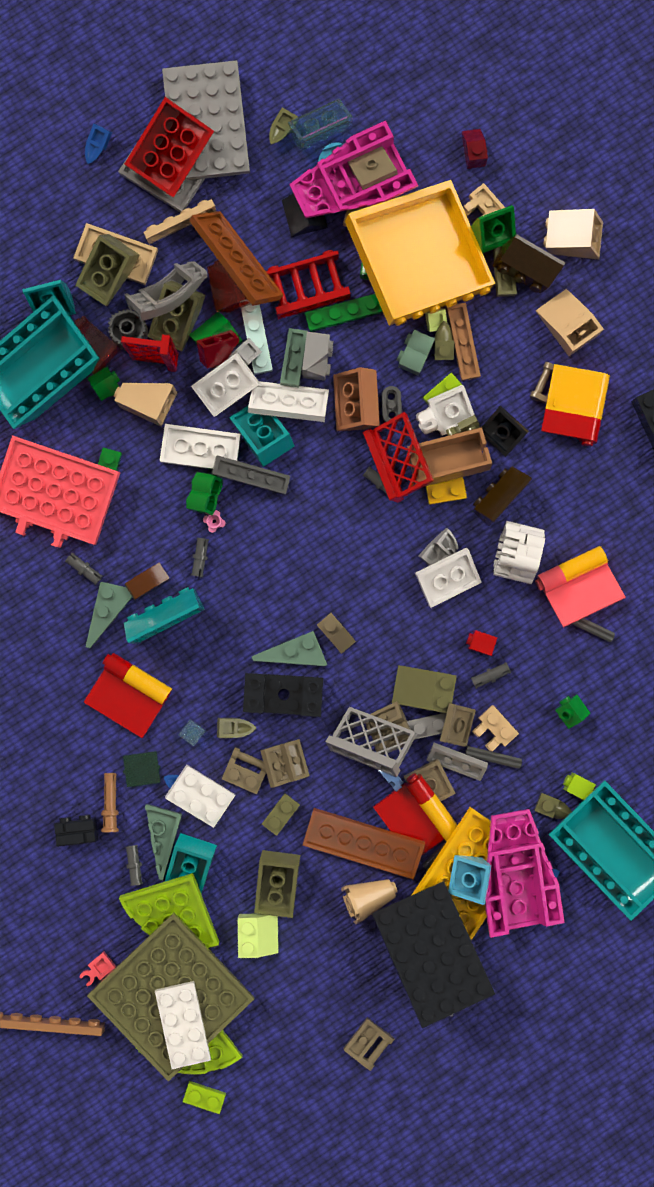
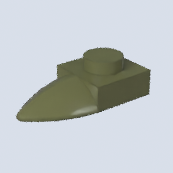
M283 107L281 108L270 128L269 139L271 145L290 135L298 121V116Z
M446 321L440 324L435 334L434 360H454L453 335Z
M217 719L218 738L244 737L256 730V726L244 719Z
M542 792L534 809L536 812L556 819H565L572 812L564 802Z

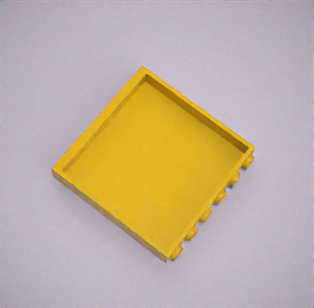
M451 180L349 213L345 220L389 326L396 324V326L401 325L410 318H413V320L418 319L426 312H430V314L435 313L443 306H447V308L452 307L460 300L464 302L469 301L477 294H480V296L486 295L491 292L490 289L495 284Z

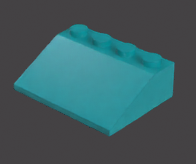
M187 587L179 591L180 595L174 598L169 596L161 600L162 604L155 607L153 604L144 609L145 613L139 616L135 613L127 617L128 621L124 623L127 642L138 644L205 610L195 589Z

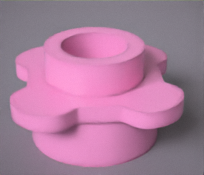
M215 510L212 516L206 515L203 518V522L207 523L208 530L211 533L216 532V529L220 527L223 528L226 524L225 520H222L218 510Z

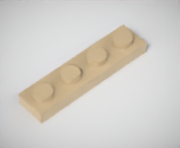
M212 199L209 201L203 200L192 209H184L180 215L168 217L159 225L149 226L143 233L148 243L152 244L191 225L189 220L192 215L216 212L215 205Z

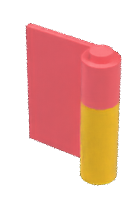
M601 546L537 575L536 585L540 591H544L563 628L626 598L607 565L608 559Z

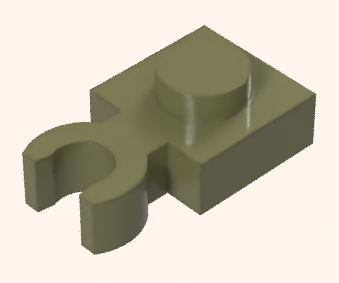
M473 415L457 423L458 426L447 429L446 433L448 434L447 436L478 429L480 426L476 416Z

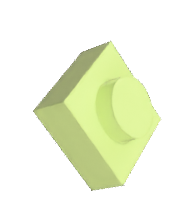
M444 308L432 314L430 312L425 313L427 330L429 332L437 331L443 321L447 323L446 309Z

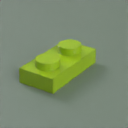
M451 372L422 399L428 404L427 400L462 384Z
M189 1081L183 1102L220 1114L226 1093Z

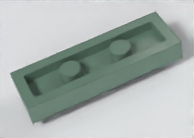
M289 328L280 385L299 387L306 335L308 332L306 330Z

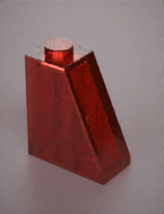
M219 260L207 267L215 310L217 312L229 313L251 304Z

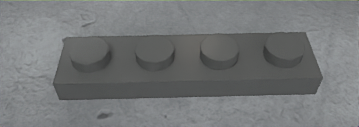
M218 455L215 458L211 474L283 495L287 492L290 480L289 475Z

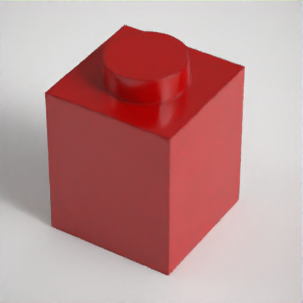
M474 630L473 633H469L466 644L469 645L468 649L492 656L498 637Z

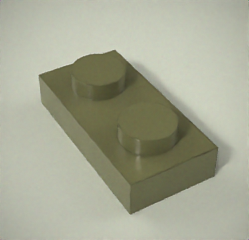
M284 793L262 822V825L277 836L300 804Z

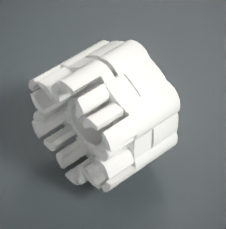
M506 521L499 539L503 543H498L497 549L501 551L497 550L495 557L499 559L494 560L493 575L532 584L540 565L545 543L544 530Z

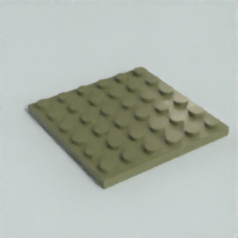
M174 912L87 995L167 1081H170L183 1067L171 1068L155 995L156 989L191 981L195 982L208 1043L255 999L248 989Z

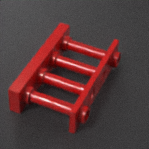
M328 250L320 256L281 267L272 266L268 268L267 274L283 293L282 298L279 300V307H275L278 319L350 299L349 286L345 288L341 286L334 262L339 260L338 250L334 252L333 250ZM325 263L328 265L334 285L333 291L327 293L323 291L316 266ZM308 268L316 291L315 296L310 298L305 296L298 271ZM291 274L298 297L296 302H287L280 276Z

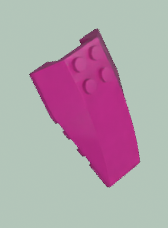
M386 121L351 136L346 140L345 144L334 149L327 158L321 159L314 168L307 170L289 184L305 218L379 204L418 187L411 170L406 169L394 145V136ZM383 146L398 174L362 190L348 162Z
M529 809L491 816L487 862L491 865V872L485 901L490 938L507 935L511 929L542 924L547 927L565 923L559 883L554 876L552 865L546 856L545 847L540 841L539 832Z

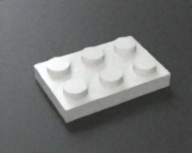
M235 353L191 387L215 417L257 387L260 382L240 355Z
M467 548L415 573L430 608L482 583Z
M186 764L165 798L214 828L235 797V794Z

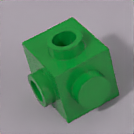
M108 367L88 378L101 401L113 396L116 389L120 387L118 385L119 377L115 371L111 373Z
M578 695L571 698L566 696L559 701L561 705L555 709L568 729L581 723L590 714Z

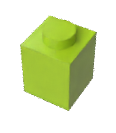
M575 773L567 775L563 782V790L582 800L592 793L596 784Z

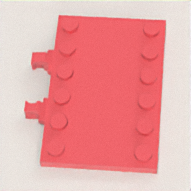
M12 436L0 471V512L16 518L15 522L18 523L15 533L26 536L25 532L29 525L33 526L36 524L50 529L51 533L54 534L52 546L61 548L64 539L68 540L69 536L96 545L121 472Z

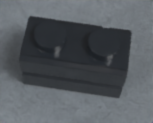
M90 814L80 815L79 819L71 820V817L59 818L60 821L54 823L57 847L98 841L96 817H90Z

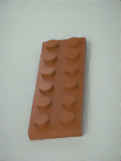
M221 211L191 216L190 223L252 306L278 301L282 298L283 293Z
M314 808L303 846L414 880L425 842Z

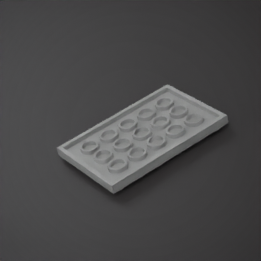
M237 60L163 68L165 97L214 130V133L184 181L249 174L250 168Z

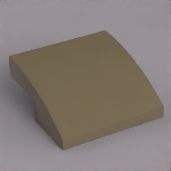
M398 701L370 714L410 729ZM373 721L365 723L367 730L376 727ZM388 727L380 730L382 737L393 733L392 729ZM378 731L370 734L373 740L380 738ZM409 735L397 736L399 744L407 741ZM395 738L384 741L386 748L397 745ZM382 743L374 745L376 752L384 750Z
M300 739L260 750L271 788L310 776Z

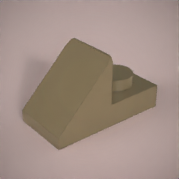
M332 613L317 624L341 654L356 642Z

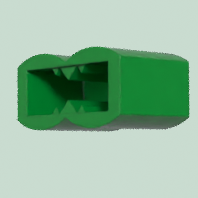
M197 472L192 479V490L186 499V508L193 512L212 516L217 506V497L221 492L223 479L216 475Z

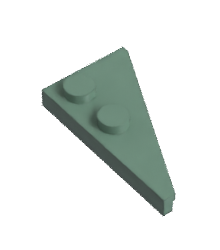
M100 582L86 647L91 648L117 618L118 614L126 607V604L132 598L126 587Z
M314 631L251 656L253 661L317 666L327 665Z
M146 804L145 810L147 811L156 870L159 879L163 880L182 813Z

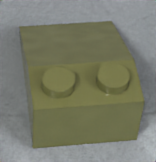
M110 234L99 235L75 286L103 305L108 306L132 272L140 254Z
M172 280L164 283L159 300L172 295L184 285ZM195 291L184 303L174 310L154 317L148 337L161 341L162 334L170 335L176 349L183 351L200 314L206 295Z
M398 665L392 703L398 701L400 705L447 713L449 703L452 704L457 675Z
M262 850L259 860L254 913L293 918L301 855Z

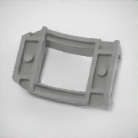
M195 261L187 262V264L183 265L176 263L174 264L175 268L157 283L138 290L139 293L124 294L128 307L139 314L141 321L166 314L184 303L197 290L204 279L207 278V271ZM171 280L179 284L184 280L188 281L172 295L159 300L164 283Z

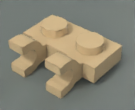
M484 183L469 195L471 201L463 206L466 216H469L475 208L482 212V216L505 208Z
M491 705L478 717L481 723L472 730L476 737H480L487 729L495 736L485 745L489 751L495 750L500 743L505 747L519 734L494 705Z

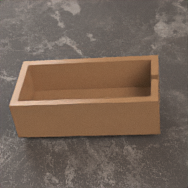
M482 427L419 443L434 480L425 486L491 469L492 460L488 447H486L487 443ZM412 452L409 464L416 466L419 459L416 453ZM411 467L412 474L415 470L414 467ZM419 470L415 481L421 482L427 478L424 471Z

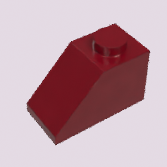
M481 129L462 131L467 169L485 167L488 154L486 141Z
M230 330L197 340L200 362L207 369L216 368L228 359L238 344L239 337Z

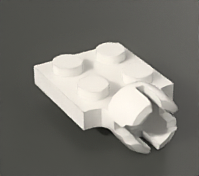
M460 385L427 400L429 407L417 413L416 420L419 421L418 425L424 434L439 430L443 436L447 434V429L458 426L457 423L475 414L465 387Z

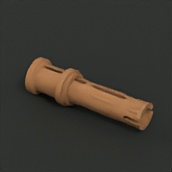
M104 773V810L101 812L103 816L101 832H119V828H117V815H119V812L116 810V773Z

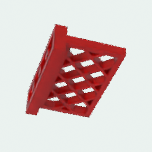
M162 334L161 341L121 337V343L132 360L165 364L168 371H177L179 353L170 335Z
M406 412L397 415L373 430L368 429L363 432L390 501L398 503L404 500L405 496L434 481ZM403 419L405 423L403 431L395 430L398 421ZM384 429L390 430L386 441L382 440L379 433ZM394 432L401 434L398 445L391 443ZM405 436H409L412 440L409 449L402 447ZM389 445L397 447L393 458L387 454ZM401 449L408 451L404 462L397 459ZM412 452L416 453L419 458L416 466L409 464ZM396 461L403 463L400 475L394 471ZM407 466L415 468L411 479L404 477ZM419 470L424 471L427 478L421 482L415 481ZM403 478L410 481L408 489L404 491L401 489Z

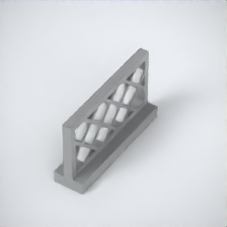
M349 707L333 736L329 735L325 742L330 751L397 777L400 773L399 767L417 733ZM352 714L359 716V721L349 724L348 720ZM375 722L376 727L369 730L365 729V723ZM361 725L363 732L353 735L351 728ZM387 727L392 729V734L382 737L380 730ZM349 730L350 737L345 739L339 738L341 732ZM378 731L380 738L369 742L367 735ZM409 735L407 741L399 744L397 736ZM365 736L367 743L360 746L356 745L355 740ZM395 738L397 745L386 748L384 741ZM382 743L384 750L372 751L371 746ZM399 749L400 754L396 760L389 758V752Z

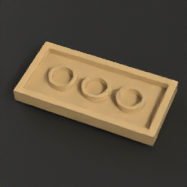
M86 223L73 259L85 264L98 236L110 234L140 254L127 279L146 285L158 253V248Z

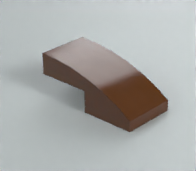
M159 562L124 585L133 599L136 600L170 578Z

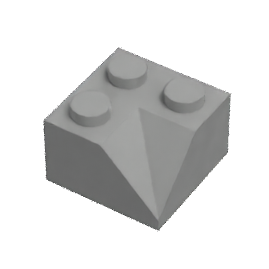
M307 332L302 366L303 378L325 381L326 375L330 376L331 364L327 363L328 357H332L333 341H330L329 334Z

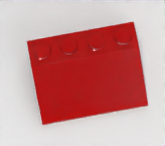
M164 97L124 165L174 198L214 133V130Z

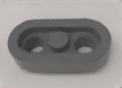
M394 386L386 387L382 393V416L384 422L391 419L388 416L389 413H394L395 416L402 413L401 392ZM393 394L395 398L393 400L388 399V395Z

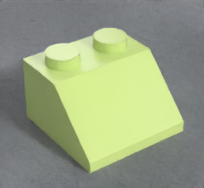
M239 914L238 958H259L278 953V916Z

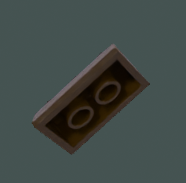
M517 234L501 246L493 263V267L500 273L509 275L517 283L524 284L531 291L540 294L550 287L565 265L564 261Z
M513 466L509 470L505 468L498 475L500 480L496 484L492 482L485 490L488 494L484 498L480 496L474 502L473 506L475 508L472 512L490 526L532 480L530 476Z

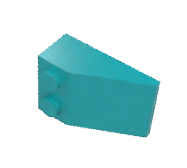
M62 280L22 289L33 312L55 295L69 316L76 314L72 294L68 285Z
M248 406L229 417L263 467L295 447L290 434L276 416L248 413Z
M180 833L174 846L165 881L193 873L202 894L217 845Z

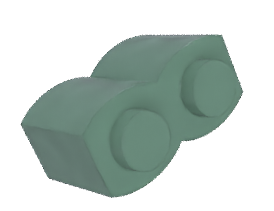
M416 330L412 334L408 333L404 342L407 347L405 351H400L396 360L399 362L398 367L419 376L435 338Z

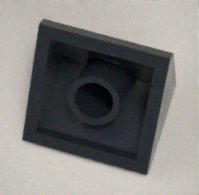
M293 193L282 200L291 237L328 228L325 215L305 218Z
M501 405L482 426L485 439L505 457L529 432Z

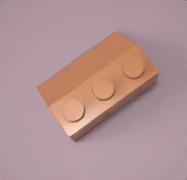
M360 367L334 374L336 430H367L380 426L376 370Z

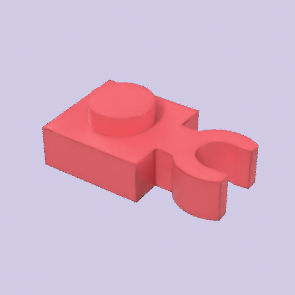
M103 951L88 964L91 970L83 971L80 978L88 975L90 981L87 982L86 986H90L96 976L101 980L116 965Z

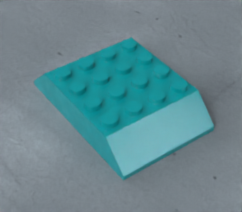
M55 295L50 297L0 341V411L13 429L38 418L93 372L100 359Z
M604 780L548 835L609 900L632 921L654 899V831Z

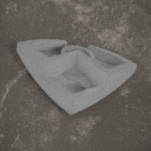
M448 528L443 530L427 545L418 557L430 566L456 553L455 549L458 550L459 548L452 532Z

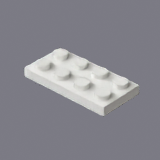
M260 382L251 391L248 413L325 422L329 390Z
M165 424L160 462L213 469L217 455L237 461L241 434Z
M191 981L156 989L155 995L171 1068L176 1069L211 1061L195 982Z

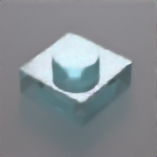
M190 719L179 733V736L195 746L206 730Z

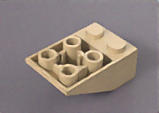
M567 289L536 310V313L568 356L596 338L604 330L595 316Z

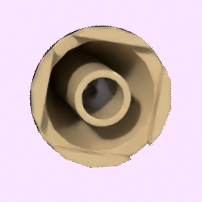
M389 879L346 885L341 888L342 892H346V896H343L350 917L355 916L356 918L353 921L355 924L362 922L372 913L396 898L395 893H398L395 883L390 882Z

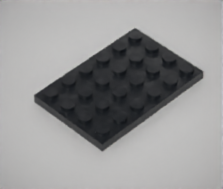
M444 881L372 913L421 1028H425L495 995Z

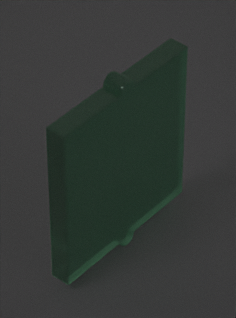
M157 751L123 755L125 768L123 773L126 776L127 787L161 783L159 773L161 766L158 765Z

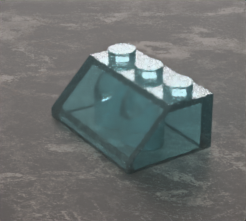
M338 98L288 122L294 142L302 150L351 127L353 116Z

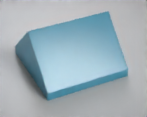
M454 855L449 893L484 905L491 865L482 857Z

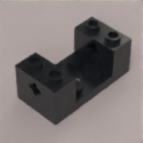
M245 673L243 712L321 717L323 677ZM281 689L289 691L290 696L287 700L279 698L278 693Z

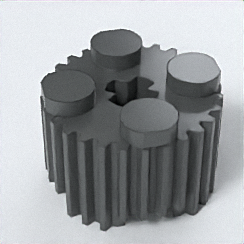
M127 309L126 311H119L118 314L111 315L112 318L108 322L110 326L108 327V332L117 348L120 347L121 350L124 349L126 351L121 343L122 336L141 339L148 338L147 324L145 320H140V316L135 310Z

